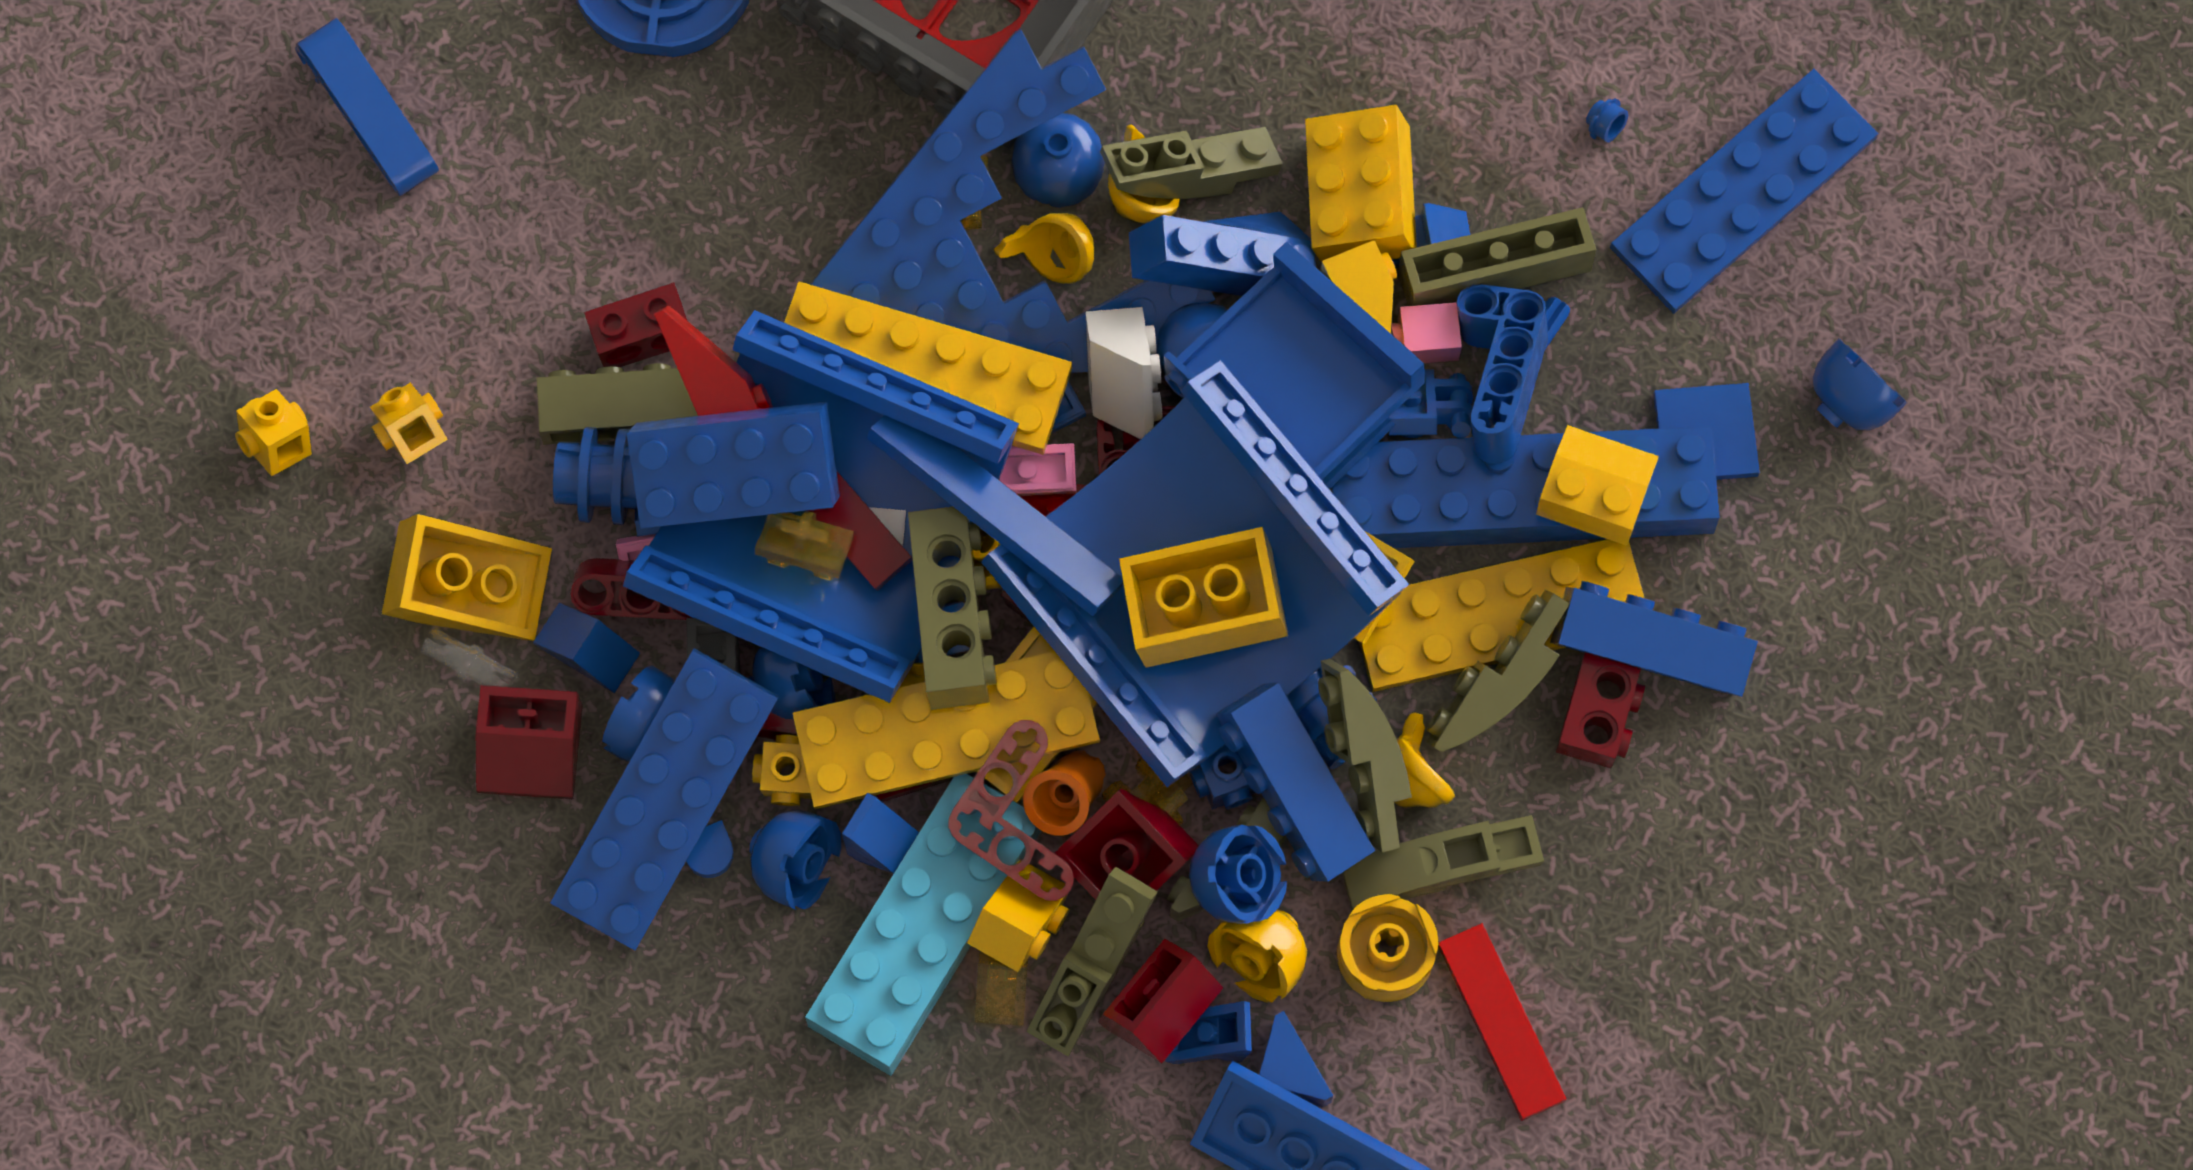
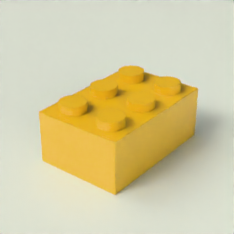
M1389 105L1305 119L1312 250L1321 263L1325 259L1375 240L1380 253L1387 252L1391 259L1400 258L1401 251L1417 248L1410 126L1398 106Z
M1263 527L1119 558L1135 650L1145 668L1288 637L1272 547Z

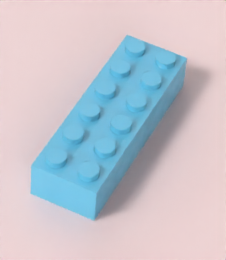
M968 774L953 777L805 1016L809 1028L890 1076L894 1073L970 949L971 945L967 944L982 908L1008 876L959 843L950 832V814L974 779ZM984 784L986 791L990 795L995 797L1004 796ZM1012 801L1002 815V818L1036 840L1041 830L1035 827L1029 820L1024 807ZM974 809L970 814L961 812L957 817V820L962 824L959 832L967 837L973 831L985 838L983 842L978 844V847L988 852L993 837L1003 830L1004 827L997 822H993L990 831L979 822L982 814L978 810ZM1008 836L998 843L997 856L1002 863L1015 865L1020 859L1023 860L1026 848L1019 838Z

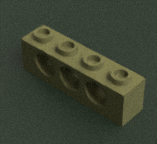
M953 506L908 512L925 685L930 708L934 710L989 703L988 685L996 684V672L993 655L984 656L983 640L992 639L989 612L988 610L980 611L978 595L987 594L983 565L975 566L973 551L982 550L980 527L970 522L966 516ZM947 556L960 558L956 565L949 568L937 565L942 558ZM953 600L965 603L962 609L957 612L950 613L942 610L946 603ZM957 645H964L970 648L962 657L953 658L946 655L949 649Z

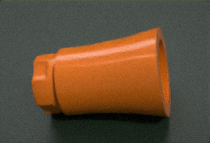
M1085 750L1074 751L1060 758L1050 769L1034 776L1027 784L1023 795L1024 810L1032 824L1039 830L1055 836L1068 835L1077 831L1084 824L1091 804L1103 788V779L1106 773L1101 760L1098 757L1090 756Z

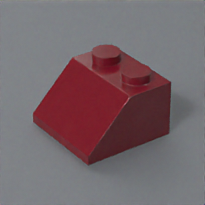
M1120 789L1054 853L1069 864L1074 878L1096 900L1108 875L1115 867L1157 891L1194 855L1199 845L1166 811Z

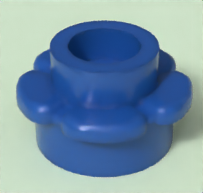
M1616 98L1608 99L1605 102L1603 100L1596 102L1586 117L1590 137L1596 139L1598 136L1605 142L1613 141L1624 129L1628 120V111L1621 107L1620 101Z

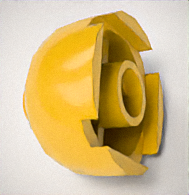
M1276 910L1268 919L1246 924L1222 921L1208 938L1207 947L1216 967L1218 968L1224 962L1246 979L1234 984L1254 999L1267 1003L1274 1002L1278 996H1281L1282 1000L1298 983L1304 973L1307 957L1304 938L1296 920L1285 911Z

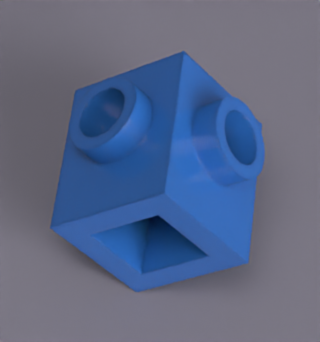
M1226 745L1196 766L1194 770L1190 771V777L1199 798L1207 796L1212 810L1221 806H1225L1226 810L1242 806L1253 799L1252 794H1255L1244 777L1243 769L1246 766L1237 751L1232 752ZM1234 762L1237 769L1231 774H1224L1218 768L1227 763Z

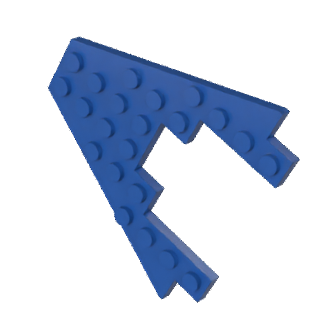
M1022 30L1015 31L810 285L1071 361V373L1088 372L1086 312L1067 321L1046 280L1003 302L961 222L967 216L1002 199L980 157L981 155L1106 90L1085 47L1083 46L1041 68ZM1145 280L1088 311L1143 307L1145 326L1154 325L1157 354L1159 330L1172 313L1188 304L1210 303L1216 299L1212 292L1208 290Z

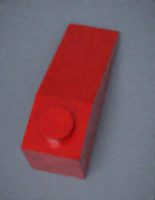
M671 306L663 307L654 313L698 416L773 408L762 383L755 385L752 376Z

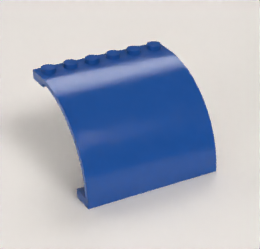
M756 310L753 311L737 333L732 349L740 353L736 363L752 376L755 385L761 383L764 385L773 408L827 402L836 470L868 507L906 510L903 547L911 556L912 548L908 512L952 507V505L866 438L870 428L884 415L955 445L1000 480L1019 423ZM807 510L661 526L649 546L646 545L626 572L623 587L649 599L674 608L690 617L713 625L736 637L752 642L889 703L922 650L913 560L877 591L836 543L827 541V533ZM947 556L942 558L937 565L949 568L956 565L960 558Z
M1221 360L1189 380L1181 389V393L1185 397L1175 408L1110 467L1048 514L1046 518L1121 577L1122 572L1119 558L1263 527L1272 547L1288 637L1145 668L1135 650L1124 584L1094 616H1091L1003 545L989 552L981 562L1166 787H1169L1226 745L1219 733V727L1222 724L1217 718L1216 713L1262 684L1279 683L1286 696H1288L1321 668V660L1334 657L1381 614L1409 585Z

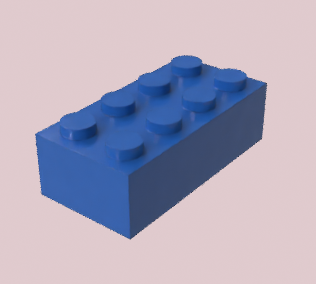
M827 402L636 423L627 432L640 529L833 508L840 497Z

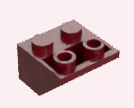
M480 685L476 724L477 793L574 799L583 709L578 692Z
M1164 939L1102 1014L1098 1023L1162 1064L1221 992L1223 986L1194 955Z

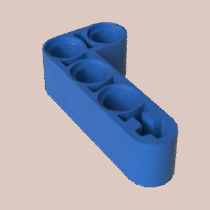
M337 18L296 43L295 50L303 64H308L316 77L315 81L323 85L398 196H402L439 171L429 151L348 31Z
M1483 284L1472 285L1462 290L1457 297L1460 335L1468 345L1490 349L1471 412L1474 451L1477 457L1484 462L1490 464L1502 463L1509 460L1517 450L1548 342L1546 303L1542 296L1529 290Z

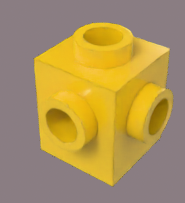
M411 382L404 387H395L388 390L381 396L379 402L370 406L378 420V423L371 427L386 451L394 447L406 464L448 440L437 420L443 417L437 403L429 392L421 396Z
M277 389L260 398L252 399L244 407L236 410L239 431L235 433V437L240 449L247 457L254 456L271 476L312 455L309 426L304 412L296 402L289 403Z
M776 735L775 742H763V754L754 755L753 783H760V791L764 796H771V804L800 806V798L812 799L799 740L796 735ZM785 766H795L794 771L790 775H781V771Z

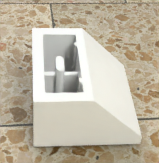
M1143 307L1086 311L1088 380L1093 416L1142 439L1154 428V421L1162 420L1160 392H1157V383H1161L1159 354H1156L1154 325L1145 326Z

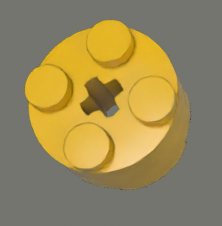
M1384 894L1366 899L1354 908L1341 930L1337 946V960L1342 976L1349 986L1365 999L1393 1002L1407 998L1417 992L1430 976L1439 945L1437 930L1430 915L1422 907L1400 896ZM1381 940H1386L1388 946H1398L1393 957H1388L1385 952H1378Z

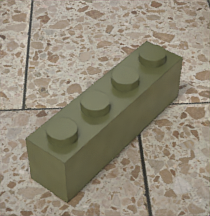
M1582 207L1401 251L1398 275L1408 306L1457 302L1460 292L1472 285L1483 284L1521 289L1591 272L1597 249L1584 208Z
M664 363L649 364L644 366L643 370L626 372L620 367H602L597 369L595 374L577 375L572 370H556L550 372L548 377L537 378L539 433L543 445L558 444V442H581L586 427H596L598 441L616 440L619 429L630 430L636 423L698 416L678 369L671 368L670 365Z

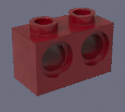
M674 282L584 312L603 367H623L670 352L654 313L669 305L687 320Z
M1585 652L1556 753L1610 769L1614 764L1616 756L1625 758L1633 730L1625 728L1629 711L1638 713L1645 690V685L1637 683L1641 668ZM1602 681H1611L1619 687L1621 696L1616 699H1606L1599 694L1596 685ZM1592 725L1602 727L1607 732L1609 741L1604 744L1591 743L1585 737L1584 729Z

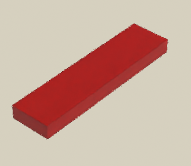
M1483 923L1438 942V948L1520 1120H1526L1565 1102L1567 1098Z

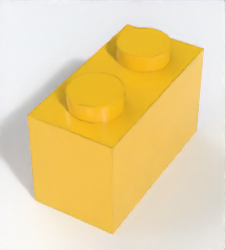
M1028 864L1018 873L1021 877L1028 880L1032 870L1043 879L1040 888L1046 892H1049L1052 887L1061 890L1065 885L1063 882L1031 864ZM1007 876L982 908L967 944L1019 972L1030 956L1036 960L1040 957L1051 937L1048 931L1056 935L1070 910L1063 906L1067 895L1056 901H1047Z

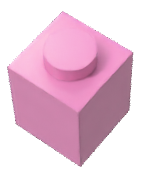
M1457 302L1400 307L1398 323H1391V334L1423 363L1459 361L1462 344Z

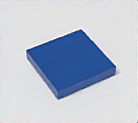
M1749 383L1654 391L1658 429L1712 426L1716 480L1759 476L1760 470Z

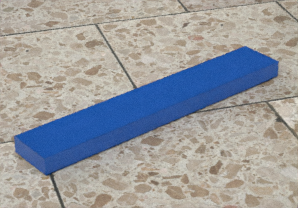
M885 415L870 428L866 437L869 441L1091 616H1094L1121 589L1123 578L955 445Z

